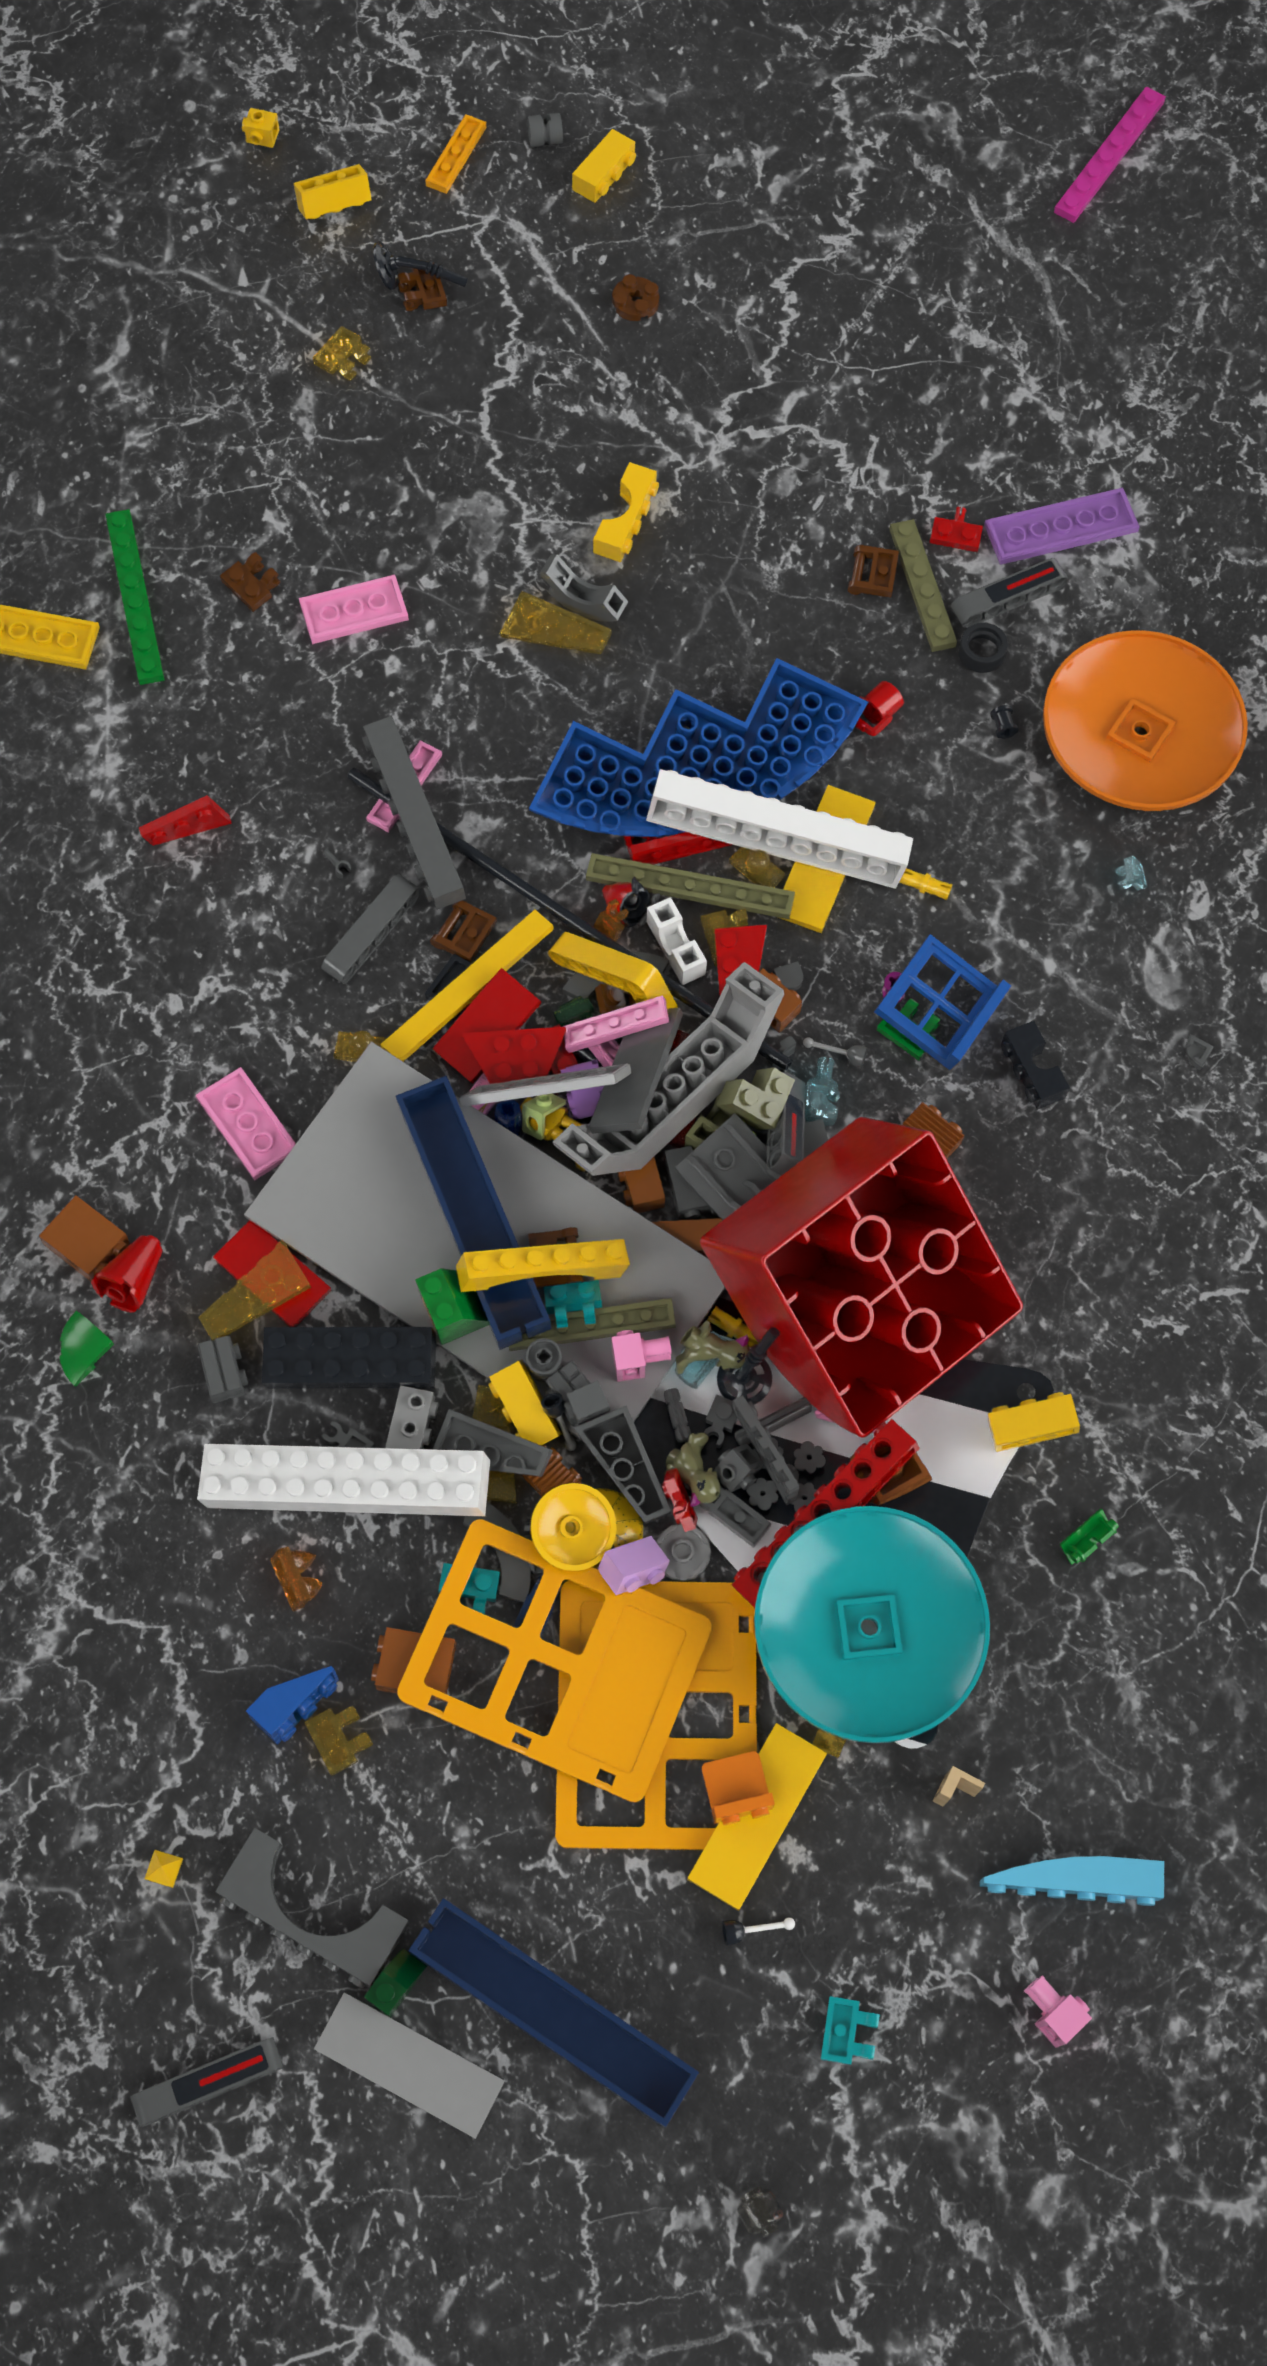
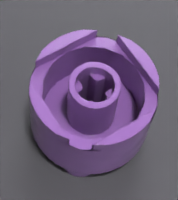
M596 1059L566 1067V1069L561 1070V1073L600 1067ZM604 1086L567 1091L566 1095L574 1120L593 1116Z

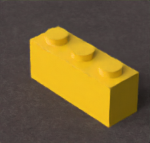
M612 129L572 173V190L596 203L601 196L606 195L611 184L620 179L622 172L627 166H631L636 158L635 141Z
M360 164L294 183L298 209L305 219H316L323 214L337 213L343 208L361 206L364 202L372 200L368 175Z
M523 1359L489 1376L491 1380L488 1383L494 1397H500L505 1407L502 1408V1412L508 1423H514L518 1431L515 1433L516 1436L538 1445H543L562 1434L554 1418L546 1415L541 1406L543 1397Z
M1063 1392L1047 1396L1046 1400L1036 1402V1399H1028L1020 1402V1406L1017 1407L999 1406L993 1408L991 1413H988V1424L996 1452L1076 1434L1080 1430L1072 1395H1064Z

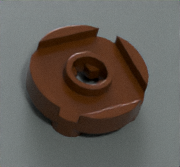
M632 274L624 276L623 280L614 287L612 293V303L616 308L617 314L629 321H641V317L648 315L649 318L653 316L659 307L658 285L646 278L635 277ZM634 296L641 298L637 299L636 301H632V297Z

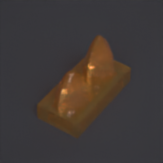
M287 1546L278 1549L270 1561L292 1611L302 1609L309 1600L318 1594L322 1582L311 1577H302L300 1574L311 1566L316 1555L306 1551H290Z

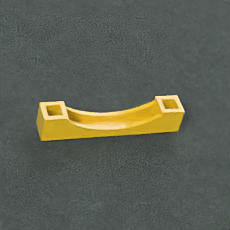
M624 1239L464 1252L456 1265L461 1292L488 1290L489 1287L541 1276L582 1275L594 1277V1280L620 1278L630 1263Z

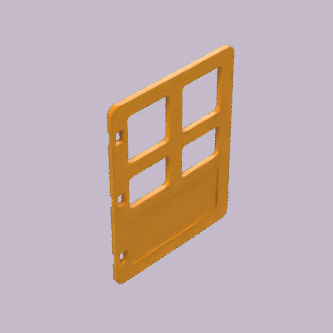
M478 1519L469 1526L399 1684L397 1695L407 1705L441 1718L448 1723L514 1750L590 1785H594L617 1797L635 1803L643 1799L711 1633L712 1624L706 1616L641 1588L630 1593L624 1592L615 1595L598 1569L590 1567L579 1571H568L554 1567L541 1557L533 1541L488 1521ZM486 1545L540 1567L543 1570L541 1581L523 1623L519 1628H514L460 1603V1597L479 1554ZM564 1580L572 1581L604 1597V1603L583 1653L580 1655L546 1642L540 1637L546 1618ZM449 1625H456L509 1650L507 1660L489 1702L484 1709L476 1708L428 1687L424 1683L427 1672ZM530 1660H536L568 1674L571 1678L547 1736H540L508 1722L505 1718L526 1665ZM431 1696L447 1702L444 1712L428 1705ZM515 1732L532 1739L528 1748L512 1742ZM599 1769L615 1776L612 1785L596 1779Z
M567 1581L562 1585L560 1594V1648L576 1655L583 1653L604 1603L603 1595L572 1581ZM659 1581L656 1584L649 1583L639 1588L706 1616L711 1621V1633L687 1692L731 1694L733 1697V1736L729 1739L668 1737L645 1794V1821L641 1827L579 1826L577 1824V1779L557 1770L555 1837L561 1847L704 1850L716 1828H671L666 1825V1762L668 1760H719L752 1751L757 1752L755 1608L731 1585L732 1583ZM739 1617H749V1633H739ZM559 1671L558 1710L571 1681L570 1676ZM739 1706H749V1723H739Z

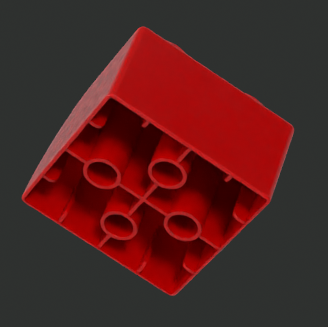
M859 1117L706 1232L700 1239L702 1249L755 1340L759 1343L771 1327L778 1329L779 1336L767 1350V1356L775 1367L822 1414L840 1427L861 1438L872 1433L882 1423L887 1421L1016 1317L1023 1309V1303L934 1134L924 1129Z

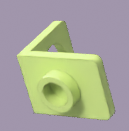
M545 1094L522 1104V1131L539 1140L544 1139L545 1116L566 1105V1100L554 1094ZM529 1117L536 1120L538 1124L537 1131L530 1126Z

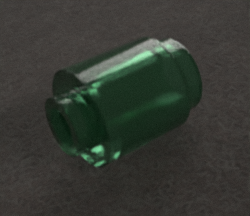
M579 995L558 1006V1010L553 1012L557 1023L563 1027L576 1021L592 1018L591 1013L595 1010L588 997L583 999Z

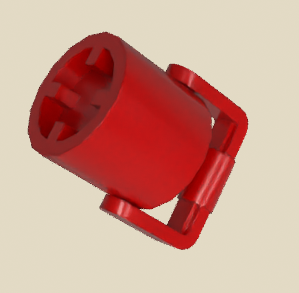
M881 681L864 698L860 696L859 698L868 701L863 715L876 726L873 728L859 718L855 727L870 736L878 735L892 721V716L904 704L899 690L891 683Z

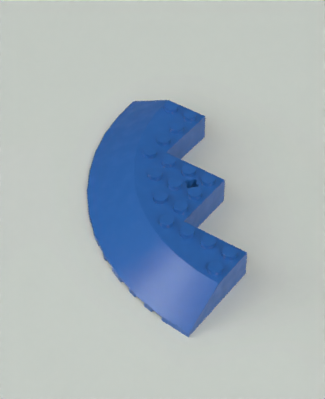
M776 658L745 722L675 689L643 754L573 721L529 807V811L565 825L612 835L663 837L684 833L685 831L646 821L660 769L665 771L673 770L687 777H698L709 783L724 784L731 789L750 791L757 796L780 800L810 779L835 754L852 732L868 701Z

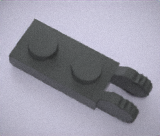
M721 1488L720 1495L715 1503L699 1504L704 1510L709 1511L708 1514L753 1548L771 1527V1523L727 1489Z

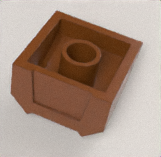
M880 1448L877 1456L880 1458L887 1457L891 1453V1448ZM917 1452L869 1503L876 1505L886 1503L933 1480ZM854 1454L850 1457V1461L855 1457ZM868 1467L861 1468L857 1473V1477L861 1479L867 1478L871 1473V1469Z

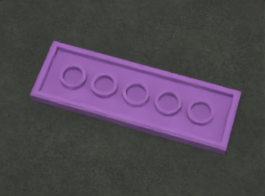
M1123 488L985 520L984 524L1000 565L1136 533L1139 530V524Z

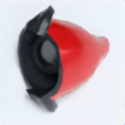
M635 877L632 879V883L618 882L605 885L602 889L608 909L622 923V930L635 926L639 922L638 920L645 914L649 905V892Z

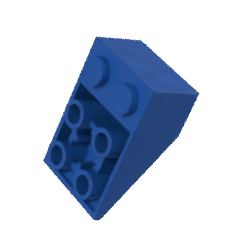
M329 1666L267 1688L246 1712L251 1720L277 1745L281 1740L286 1742L296 1732L295 1726L302 1718L307 1720L313 1715L319 1700L323 1696L328 1698L337 1689L338 1676L334 1668Z

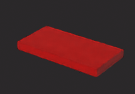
M500 968L432 1049L473 1084L483 1071L465 1042L463 1033L518 1030L542 1002L504 969Z
M250 1220L213 1256V1259L289 1327H297L332 1291L329 1285L267 1231Z

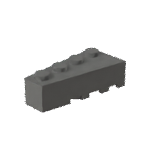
M627 1406L574 1427L575 1431L645 1524L672 1513Z

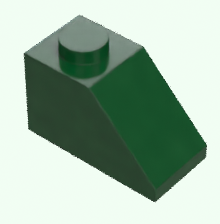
M403 1948L380 1973L364 1998L391 2018L427 1966Z

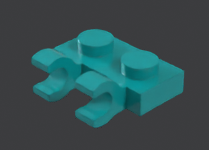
M599 1280L544 1287L547 1314H555L557 1328L568 1327L566 1312L583 1310L585 1325L596 1323L594 1309L602 1308Z
M443 1563L438 1590L439 1594L453 1564ZM473 1568L461 1597L475 1599L473 1610L485 1614L487 1601L496 1602L500 1571Z
M830 1996L821 2060L851 2065L852 2056L873 2060L876 2046L854 2042L856 2026L858 2024L877 2028L880 2014L859 2011L860 2001Z

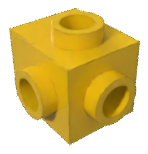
M250 108L247 117H244L242 121V131L245 132L246 142L273 148L279 133L277 113Z

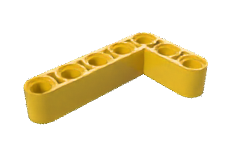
M563 932L548 951L549 957L556 964L631 993L636 1004L663 995L666 1000L667 1009L678 1008L658 969L644 960L569 932Z

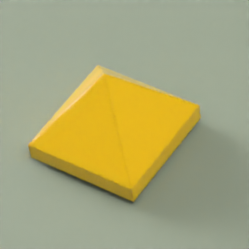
M154 1850L144 1879L173 1888L183 1858Z

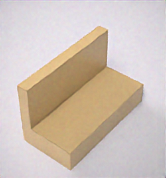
M952 1766L945 1774L933 1802L943 1807L951 1799L956 1788L975 1797L983 1789L985 1783Z

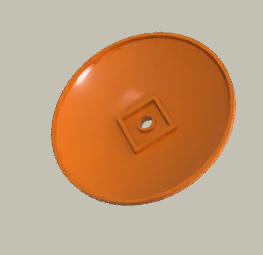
M1131 630L1116 632L1096 638L1079 647L1063 661L1052 677L1047 689L1043 709L1046 738L1053 755L1063 770L1078 785L1094 796L1117 806L1134 810H1171L1193 804L1209 796L1233 773L1240 761L1247 739L1248 723L1244 701L1238 687L1228 672L1212 656L1196 645L1172 635L1153 631ZM1142 727L1147 731V734L1139 735L1134 729Z

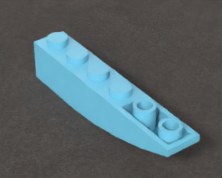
M1108 1856L1044 1860L985 1876L980 1880V1887H988V1892L1006 1893V1889H1016L1018 1895L1035 1896L1036 1891L1047 1892V1897L1065 1898V1894H1076L1078 1900L1095 1901V1896L1107 1897V1902L1125 1903V1899H1137L1138 1905L1154 1906L1155 1901L1164 1898V1861Z

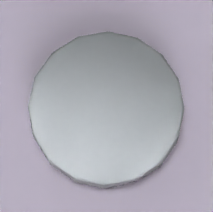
M682 1524L671 1525L662 1531L656 1540L658 1546L670 1560L665 1575L672 1580L682 1582L693 1580L703 1574L709 1565L711 1556L710 1543L703 1531L697 1527L685 1532Z

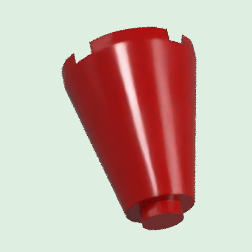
M152 1235L138 1237L95 1274L91 1283L96 1293L101 1298L107 1295L112 1299L109 1304L119 1310L133 1313L137 1309L139 1310L143 1305L163 1252L160 1241Z

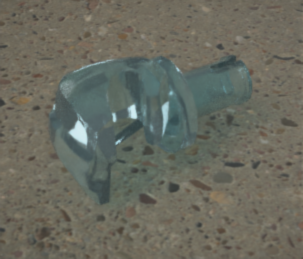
M820 1057L817 1061L816 1077L810 1078L807 1081L805 1089V1120L811 1122L823 1119L825 1126H831L837 1120L838 1109L828 1099L836 1103L840 1096L838 1084L832 1080L835 1061L829 1058L828 1064H826L827 1057Z

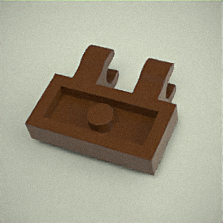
M413 268L411 273L403 272L398 274L399 291L404 293L406 311L415 310L419 305H422L424 310L447 306V298L440 277L437 279L435 275L432 277L430 273L427 275L425 271ZM414 286H416L418 291H410V290H411Z
M256 552L247 558L244 565L237 561L220 575L221 581L252 612L271 599L270 590L280 584V580L277 578L279 575L273 568L268 569L260 581L254 576V574L264 568V565L261 563L262 558Z

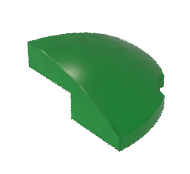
M77 1310L69 1318L60 1338L61 1355L59 1356L62 1369L74 1387L96 1368L94 1364L114 1345L112 1340Z

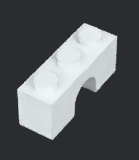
M670 897L647 907L646 922L666 958L669 960L680 983L684 985L706 974L707 960L696 941H689L682 924L683 918Z

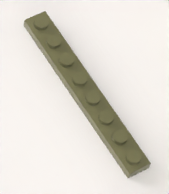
M595 853L591 854L586 873V881L609 885L618 882L632 883V879L635 877L649 893H659L664 896L784 919H790L795 898L794 891Z

